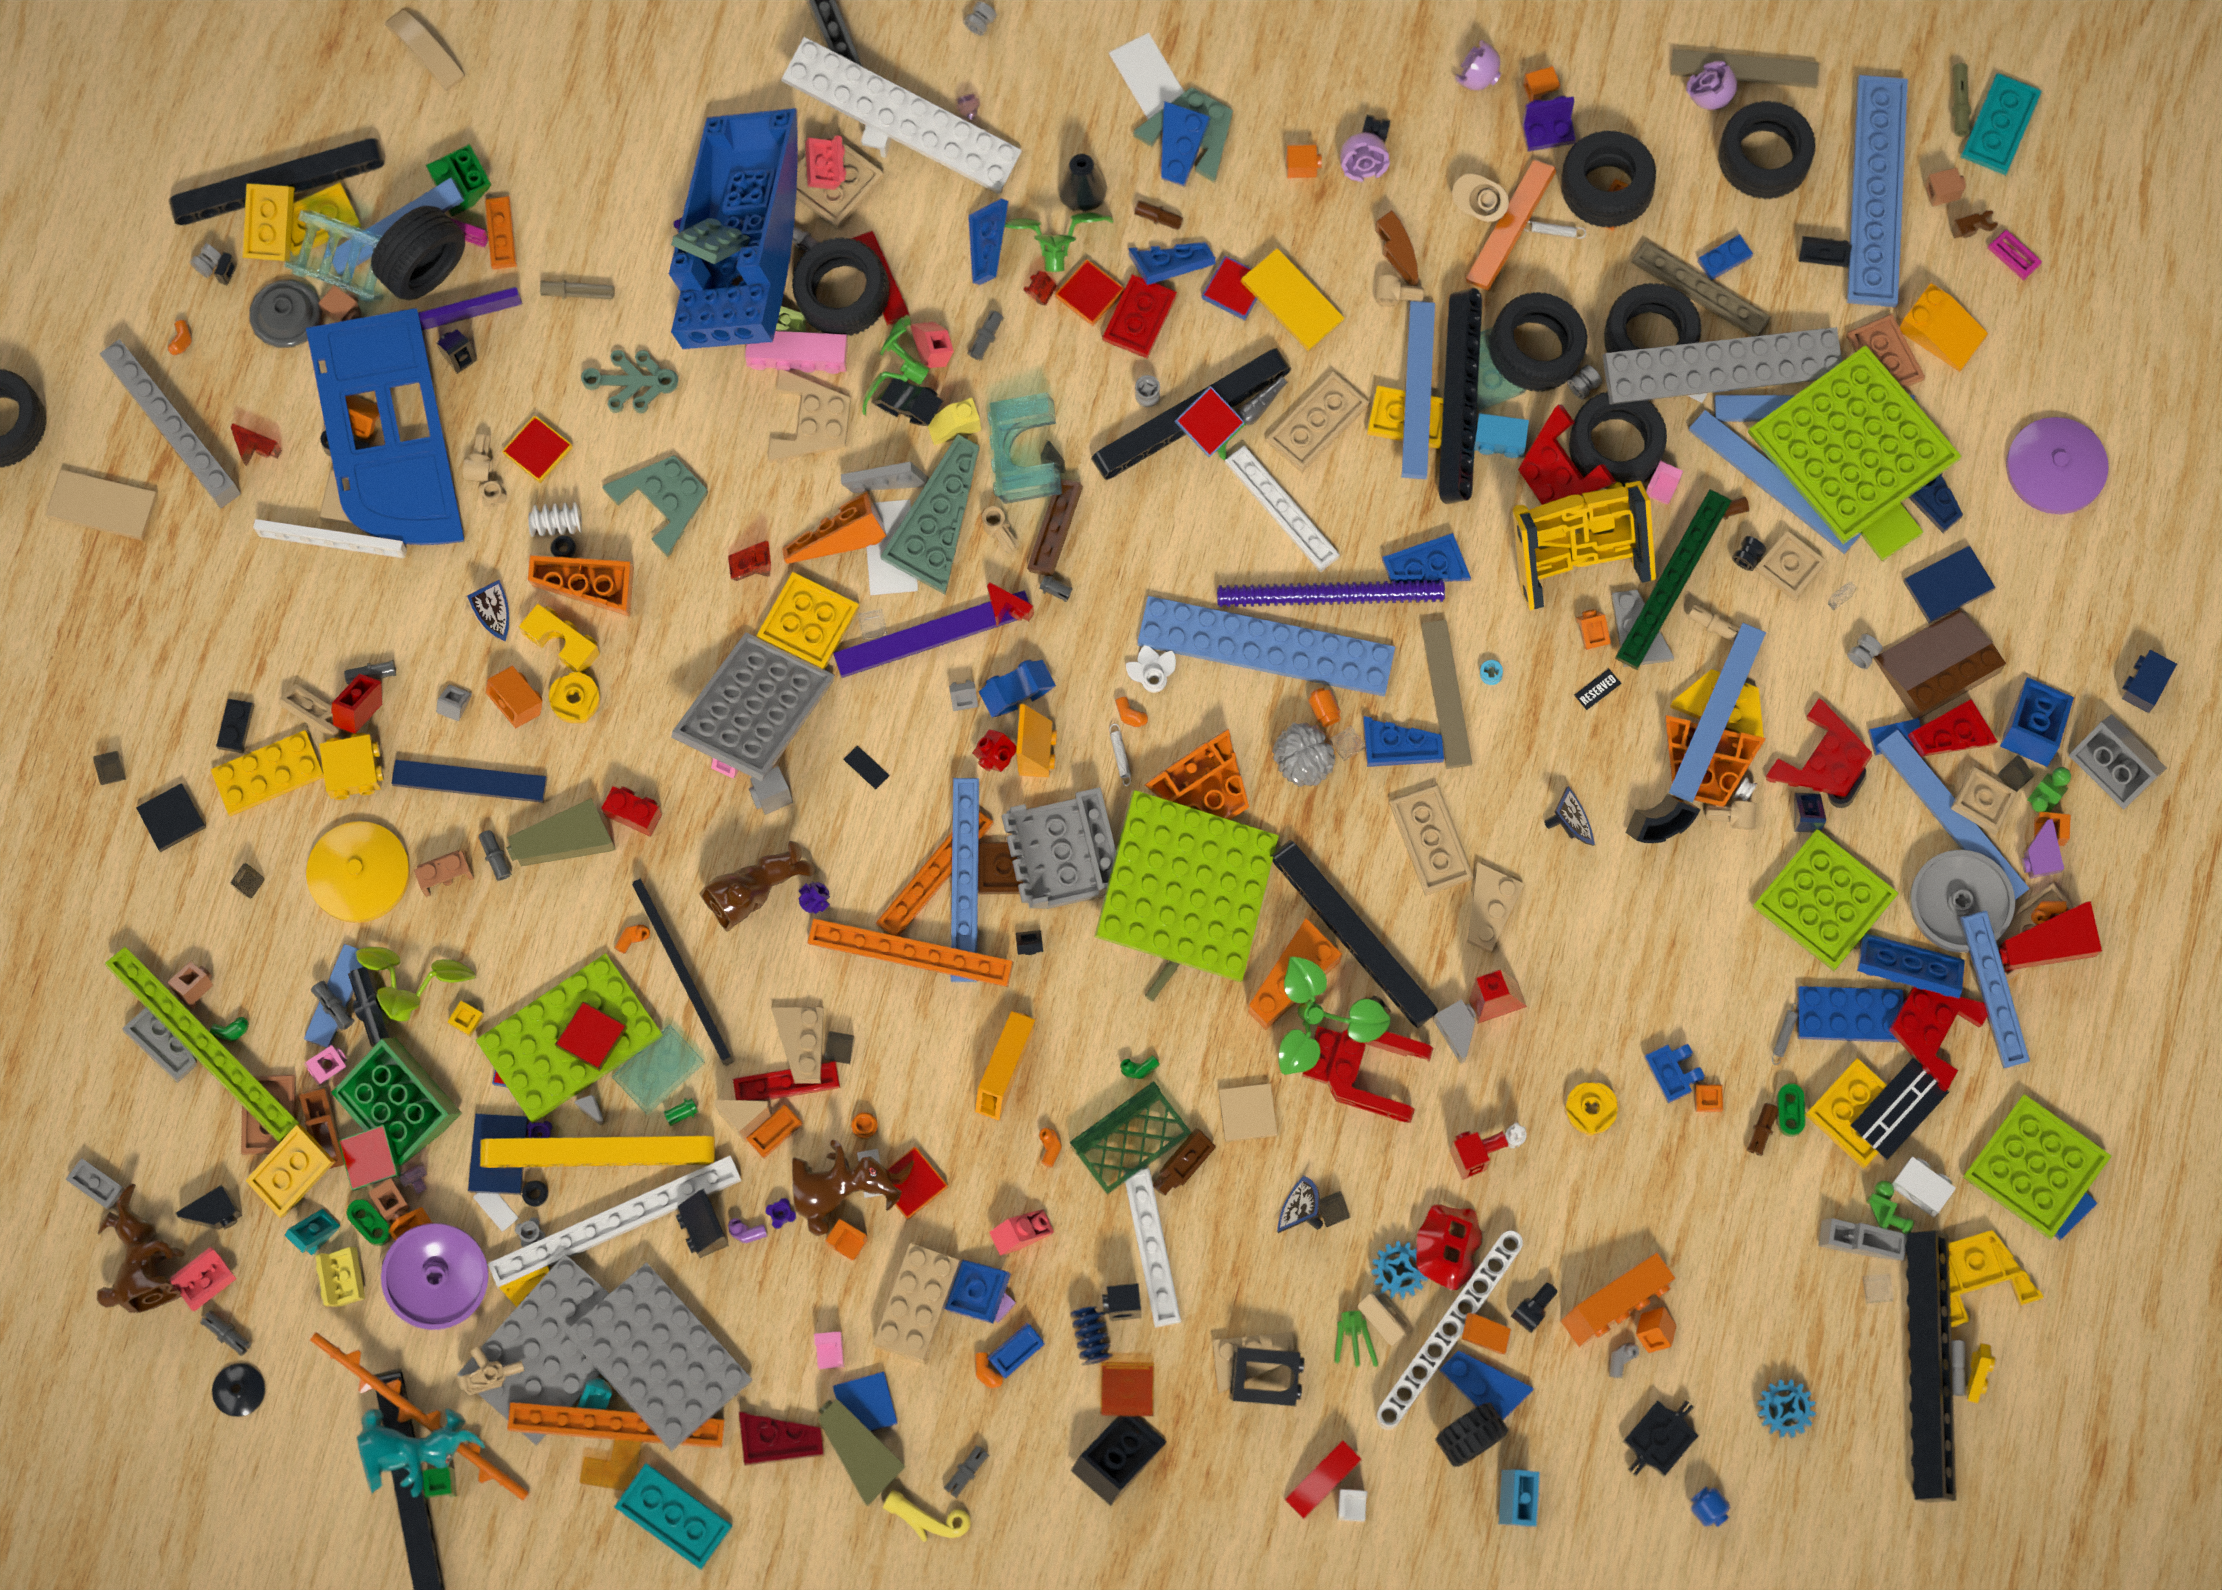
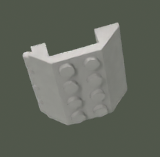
M1100 787L1075 793V799L1027 810L1025 804L1010 807V810L1002 815L1005 833H1012V835L1007 836L1011 857L1018 858L1012 861L1016 880L1023 881V884L1018 885L1022 903H1028L1029 908L1050 909L1105 895L1116 849Z

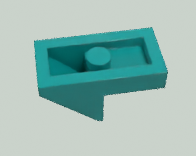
M320 1209L288 1228L284 1236L302 1253L307 1251L310 1255H313L337 1232L340 1225L324 1209Z

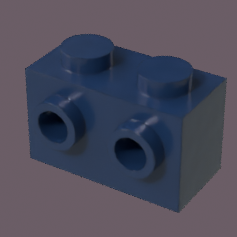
M2151 649L2145 657L2140 655L2133 667L2137 670L2134 677L2128 676L2122 687L2125 690L2122 699L2150 713L2174 672L2177 663Z

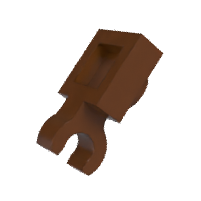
M1993 210L1985 211L1981 215L1976 213L1955 220L1951 228L1954 239L1962 236L1963 238L1971 237L1977 233L1979 228L1985 231L1995 230L1998 222L1989 223L1986 220L1992 217Z

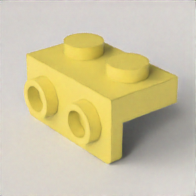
M348 1247L331 1254L320 1253L315 1256L316 1270L319 1274L321 1286L320 1294L325 1306L342 1307L365 1299L356 1247Z

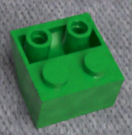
M470 144L426 165L435 187L452 178L465 199L448 210L451 217L473 207L492 186Z

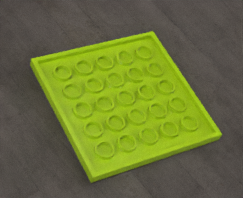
M1866 345L1748 430L1749 435L1843 545L1957 463L1962 457Z
M1134 790L1129 801L1094 937L1237 982L1243 981L1273 857H1270V855L1275 852L1279 835Z

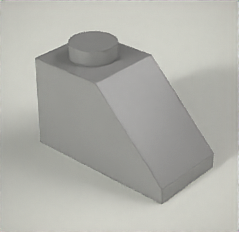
M1462 999L1435 1014L1433 1020L1460 1064L1466 1060L1475 1024L1474 1018L1476 1017L1472 1007L1469 1004L1465 1005Z

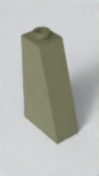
M592 798L507 837L510 846L506 847L512 861L517 859L521 866L615 850Z
M838 1399L833 1403L828 1400L818 1410L821 1414L818 1417V1421L862 1501L868 1507L906 1466Z

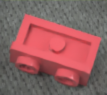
M836 135L832 141L808 138L805 141L808 187L836 190L846 178V168L843 167L845 147L842 145V137Z
M210 1247L179 1270L169 1281L180 1290V1295L194 1312L237 1278L220 1255Z

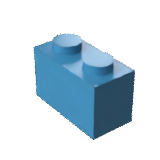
M1479 413L1475 436V450L1485 455L1498 453L1504 454L1508 458L1523 457L1529 420Z
M1502 1470L1499 1524L1537 1527L1540 1472Z

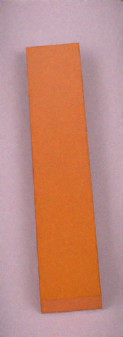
M1533 160L1510 200L1507 212L1498 221L1467 275L1466 281L1468 284L1489 291L1556 174L1555 167Z
M980 811L979 841L994 824L991 819ZM953 831L876 921V925L889 935L899 937L952 874Z

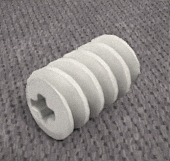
M576 502L573 503L572 509H569L567 503H564L562 510H559L557 504L554 503L552 511H549L547 505L544 504L541 512H539L537 505H533L532 512L528 514L531 537L535 536L536 530H538L540 536H545L546 529L550 535H555L556 529H558L561 535L565 534L566 528H568L570 534H574L576 527L582 533L581 511Z

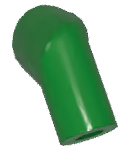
M238 1017L227 1027L214 1023L211 1026L210 1033L216 1038L235 1041L247 1032L249 1022L244 1017Z
M1153 1055L1141 1064L1131 1062L1130 1059H1125L1120 1064L1121 1073L1128 1078L1143 1079L1160 1066Z

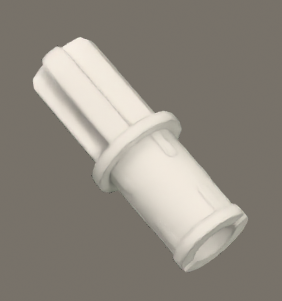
M1514 1123L1506 1130L1505 1136L1510 1148L1514 1149L1515 1146L1518 1148L1523 1144L1526 1139L1525 1126H1519V1123Z

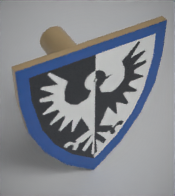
M496 580L465 596L469 604L465 610L468 615L474 614L479 624L491 636L506 642L509 630L508 602L500 580Z

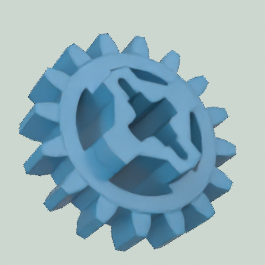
M1396 1241L1395 1248L1386 1244L1385 1253L1381 1250L1377 1252L1380 1260L1373 1259L1372 1262L1374 1266L1378 1267L1371 1271V1275L1378 1276L1374 1284L1383 1285L1381 1289L1382 1294L1387 1290L1390 1291L1391 1299L1394 1298L1395 1294H1399L1400 1299L1404 1300L1405 1293L1414 1297L1415 1288L1420 1291L1423 1289L1420 1281L1427 1282L1428 1280L1419 1270H1416L1418 1268L1412 1267L1408 1260L1411 1257L1416 1263L1417 1248L1413 1251L1410 1250L1409 1242L1406 1243L1405 1247H1401L1400 1242ZM1400 1254V1257L1394 1260H1386L1391 1255ZM1399 1265H1402L1405 1272L1398 1276L1396 1275L1397 1270L1393 1268H1398ZM1383 1271L1390 1276L1391 1284L1385 1279ZM1407 1280L1414 1281L1409 1286L1400 1287L1401 1283Z
M1782 1379L1777 1381V1387L1772 1383L1769 1384L1767 1387L1770 1393L1762 1391L1760 1395L1764 1400L1757 1402V1406L1762 1407L1757 1416L1765 1418L1761 1424L1762 1427L1769 1425L1771 1427L1769 1430L1770 1434L1776 1430L1779 1431V1438H1783L1785 1433H1788L1790 1438H1794L1795 1431L1803 1434L1805 1432L1803 1425L1806 1427L1812 1425L1808 1417L1816 1415V1412L1810 1410L1816 1404L1815 1401H1808L1807 1399L1811 1392L1803 1393V1384L1794 1387V1382L1791 1379L1787 1385H1784ZM1779 1392H1790L1786 1397L1775 1395ZM1799 1399H1800V1401L1802 1402L1803 1411L1799 1409V1405H1798V1400H1799ZM1792 1400L1789 1407L1790 1412L1781 1418L1780 1416L1783 1413L1782 1406ZM1769 1406L1773 1408L1774 1418L1770 1415ZM1790 1420L1797 1423L1793 1426L1782 1425L1785 1421Z

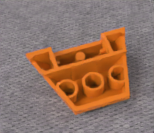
M1665 715L1673 783L1698 724ZM1724 730L1694 801L1724 807L1766 738Z
M1229 729L1201 744L1144 784L1145 787L1159 798L1228 820L1249 808L1242 777L1239 774L1236 762L1237 758L1230 740Z

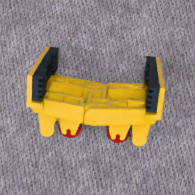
M1641 481L1626 483L1625 487L1620 482H1617L1607 487V490L1582 493V496L1571 495L1529 510L1525 505L1513 507L1520 591L1529 610L1544 607L1543 589L1539 580L1573 570V566L1583 567L1631 558V564L1634 566L1641 583L1656 580L1651 502ZM1575 529H1578L1580 533L1575 534ZM1613 529L1612 533L1593 535V533ZM1539 546H1551L1542 550L1539 549Z

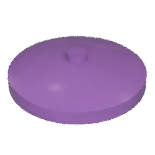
M2050 417L2037 420L2027 425L2018 433L2007 454L2006 470L2013 490L2029 506L2045 513L2069 514L2085 508L2097 498L2107 480L2108 458L2103 444L2089 428L2071 419Z
M444 1223L422 1224L403 1233L389 1248L381 1270L383 1294L393 1312L410 1325L429 1330L449 1328L467 1319L479 1307L488 1284V1265L479 1244L462 1229Z

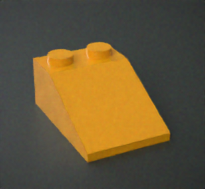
M1932 283L1929 284L1905 316L1900 326L1903 335L1959 372H1961L1988 335V332L1951 295Z
M1020 704L1016 752L1019 776L1049 778L1050 769L1055 770V754H1051V746L1057 744V730H1053L1051 720L1027 705Z

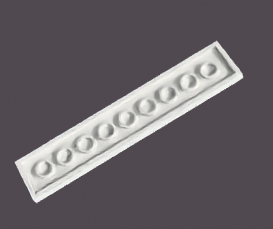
M806 37L801 41L781 80L997 194H1000L1022 151Z

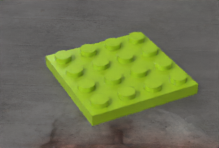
M1816 829L1754 903L1753 908L1834 972L1899 893L1825 834Z
M2023 1094L1963 1178L2051 1240L2112 1155Z

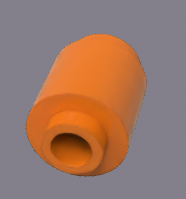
M1319 688L1311 693L1312 697L1309 698L1308 702L1318 723H1321L1323 727H1329L1341 720V710L1331 690Z

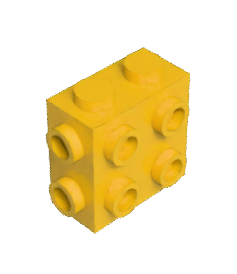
M356 733L351 735V738L346 739L330 738L325 743L319 744L325 788L331 799L345 800L350 797L349 795L360 794L366 796L374 794L376 790H381L380 781L384 780L382 766H378L377 757L381 756L378 741L374 742L370 734Z

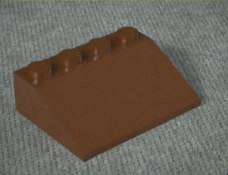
M1960 609L1874 657V660L1913 719H1920L2000 674L2006 665L1994 644Z

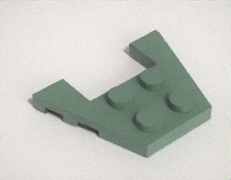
M1191 87L1171 102V104L1210 117V122L1200 146L1207 152L1197 165L1196 172L1215 182L1233 110ZM1164 108L1134 131V137L1153 147L1163 132Z
M674 455L602 487L603 491L618 506L636 490H639L670 523L652 538V541L667 557L673 552L678 539L680 540L690 519H693L708 494L707 489Z

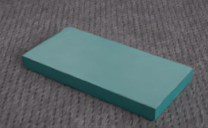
M1996 73L1960 158L2006 176L2042 90Z
M647 1463L644 1464L614 1506L619 1512L700 1570H702L733 1526Z

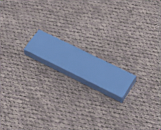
M344 944L327 983L332 993L343 1001L342 1005L345 1010L354 993L348 973L357 968L364 967L356 958L355 952L359 949ZM321 1002L318 1004L304 1039L305 1041L328 1048L331 1046L339 1026L329 1014L323 1011Z

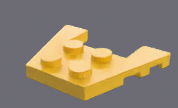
M1993 1230L1949 1243L1951 1328L1969 1322L1960 1295L2009 1280L2019 1306L2044 1298L2042 1292L2033 1285L2030 1277L2015 1262L2013 1255Z

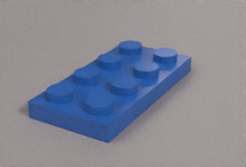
M1866 933L1861 939L1857 971L1870 976L1889 979L1892 982L1915 986L1918 989L1941 993L1944 996L1960 998L1963 987L1965 960Z
M1799 986L1797 988L1798 1039L1900 1043L1889 1031V1028L1903 1005V990Z

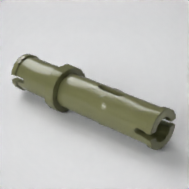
M1959 63L1952 67L1954 134L1956 136H1967L1970 134L1969 115L1971 114L1968 97V65Z

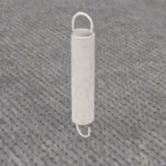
M1528 221L1533 223L1532 232L1576 238L1577 228L1583 229L1586 235L1585 229L1581 227L1576 228Z
M1117 725L1119 731L1111 733L1110 737L1119 775L1121 778H1130L1131 772L1120 727Z

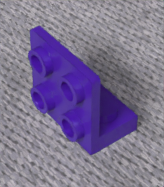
M1558 96L1553 100L1547 101L1534 100L1525 105L1522 130L1527 152L1575 144L1576 137L1571 120L1575 103L1573 96Z

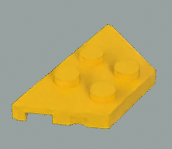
M1713 669L1709 670L1675 698L1670 708L1701 719L1721 672ZM1744 683L1724 730L1736 733L1742 732L1764 738L1758 687Z

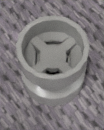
M978 1L973 7V13L968 14L963 22L971 32L983 36L987 30L988 23H992L997 14L989 5Z
M205 244L201 248V253L190 260V264L201 275L209 278L222 255L209 244Z
M1585 365L1580 369V373L1573 375L1567 380L1571 391L1578 398L1584 399L1589 395L1592 388L1596 389L1602 384V379L1593 367Z
M1145 375L1136 381L1135 397L1139 405L1152 407L1158 403L1160 384L1155 377Z
M1862 634L1857 641L1858 645L1852 647L1847 656L1856 666L1868 669L1872 664V658L1878 656L1883 647L1872 636Z

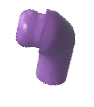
M737 1218L732 1219L728 1224V1231L731 1236L742 1243H749L767 1237L764 1224L749 1228Z

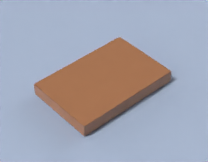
M1892 314L1847 332L1846 336L1854 351L1857 352L1866 345L1903 389L1925 379L1923 371Z
M253 1076L296 1119V1076ZM242 1106L241 1154H270L279 1142Z

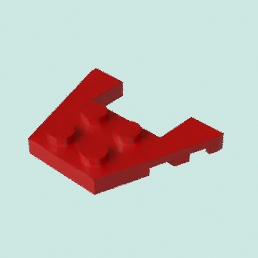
M1562 404L1554 408L1518 468V471L1542 505L1571 495L1582 496V493L1598 491L1617 483L1604 464L1596 467L1585 478L1582 477L1557 441V437L1575 423Z
M1819 698L1808 713L1807 720L1827 730V733L1802 770L1778 758L1766 775V780L1772 783H1776V781L1787 783L1788 786L1813 788V791L1846 797L1872 758V751Z
M1913 986L1889 1031L1910 1055L1913 1054L1923 1065V1070L1928 1075L1931 1074L1939 1083L1938 1087L1945 1092L1949 1089L1958 1069L1938 1058L1936 1053L1957 1015L1980 1028L1988 1016L1986 1007L1983 1002L1963 997L1944 996L1941 993L1918 989Z

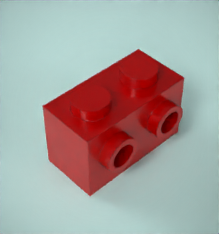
M359 673L332 702L333 726L356 734L382 706L381 681Z
M612 786L601 808L605 817L649 837L652 836L662 816L656 801L649 797L641 799L635 796V792L624 786H621L620 789Z

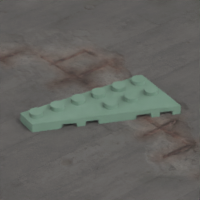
M959 434L881 555V560L944 595L947 592L980 450L979 445Z

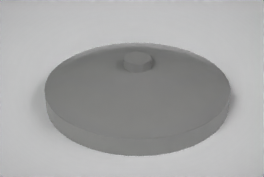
M1952 850L1933 857L1917 873L1910 890V910L1918 929L1935 945L1953 952H1970L1960 917L1987 910L1995 941H1997L2009 927L2014 915L2015 896L2008 876L1996 862L1974 851Z

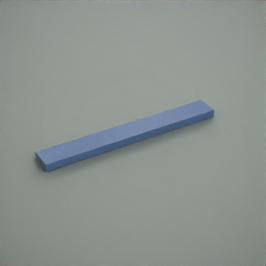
M1410 301L1401 478L1427 479L1435 303Z
M1715 395V418L1720 422H1759L1795 395ZM1909 395L1915 401V395Z
M1706 410L1690 426L1688 431L1843 554L1861 536V533H1859L1843 545L1776 465Z
M1742 623L1669 790L1670 794L1693 803L1766 632Z
M1896 730L1876 746L1962 850L1974 851L1985 855L2003 869L2012 884L2015 900L2030 889L1977 824L1950 809L1955 798L1899 730Z
M953 778L951 948L977 953L979 778ZM951 975V982H977Z

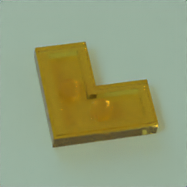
M614 1440L610 1461L584 1456L579 1484L625 1492L636 1477L642 1442Z

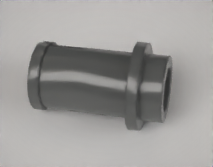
M1045 575L1039 589L1043 590V594L1047 592L1067 602L1073 588L1053 579L1054 576L1052 575L1050 577Z

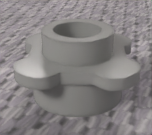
M530 1218L529 1221L516 1225L515 1233L521 1238L520 1244L522 1247L545 1238V1233L541 1231L539 1227L540 1221L537 1218ZM528 1231H532V1235H528Z

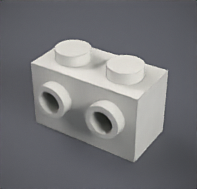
M1914 1157L1910 1158L1892 1183L1894 1190L1933 1218L1939 1213L1956 1189V1187L1951 1185L1952 1181L1943 1174L1937 1175L1930 1170V1165L1921 1158L1915 1159Z

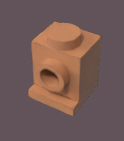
M191 961L168 981L176 997L191 1009L196 1006L195 1002L213 986L210 980L212 977L210 972L203 966L198 968Z
M391 1178L368 1192L387 1222L390 1220L394 1222L397 1218L407 1214L406 1210L410 1208L398 1186ZM391 1200H396L397 1204L392 1208H389V1202Z

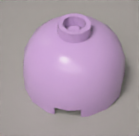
M1483 40L1479 42L1480 47L1476 48L1474 46L1462 62L1461 67L1464 70L1461 76L1457 74L1455 77L1457 83L1470 90L1479 91L1485 89L1489 84L1495 85L1501 76V73L1498 71L1501 65L1500 56L1491 45Z
M1714 61L1704 65L1705 70L1697 77L1694 74L1690 77L1686 90L1697 106L1707 110L1723 108L1729 104L1736 93V77L1732 69L1723 61Z
M1367 132L1358 133L1345 141L1340 151V163L1345 176L1351 180L1362 182L1364 178L1374 175L1378 178L1386 172L1389 166V153L1383 140L1378 136Z

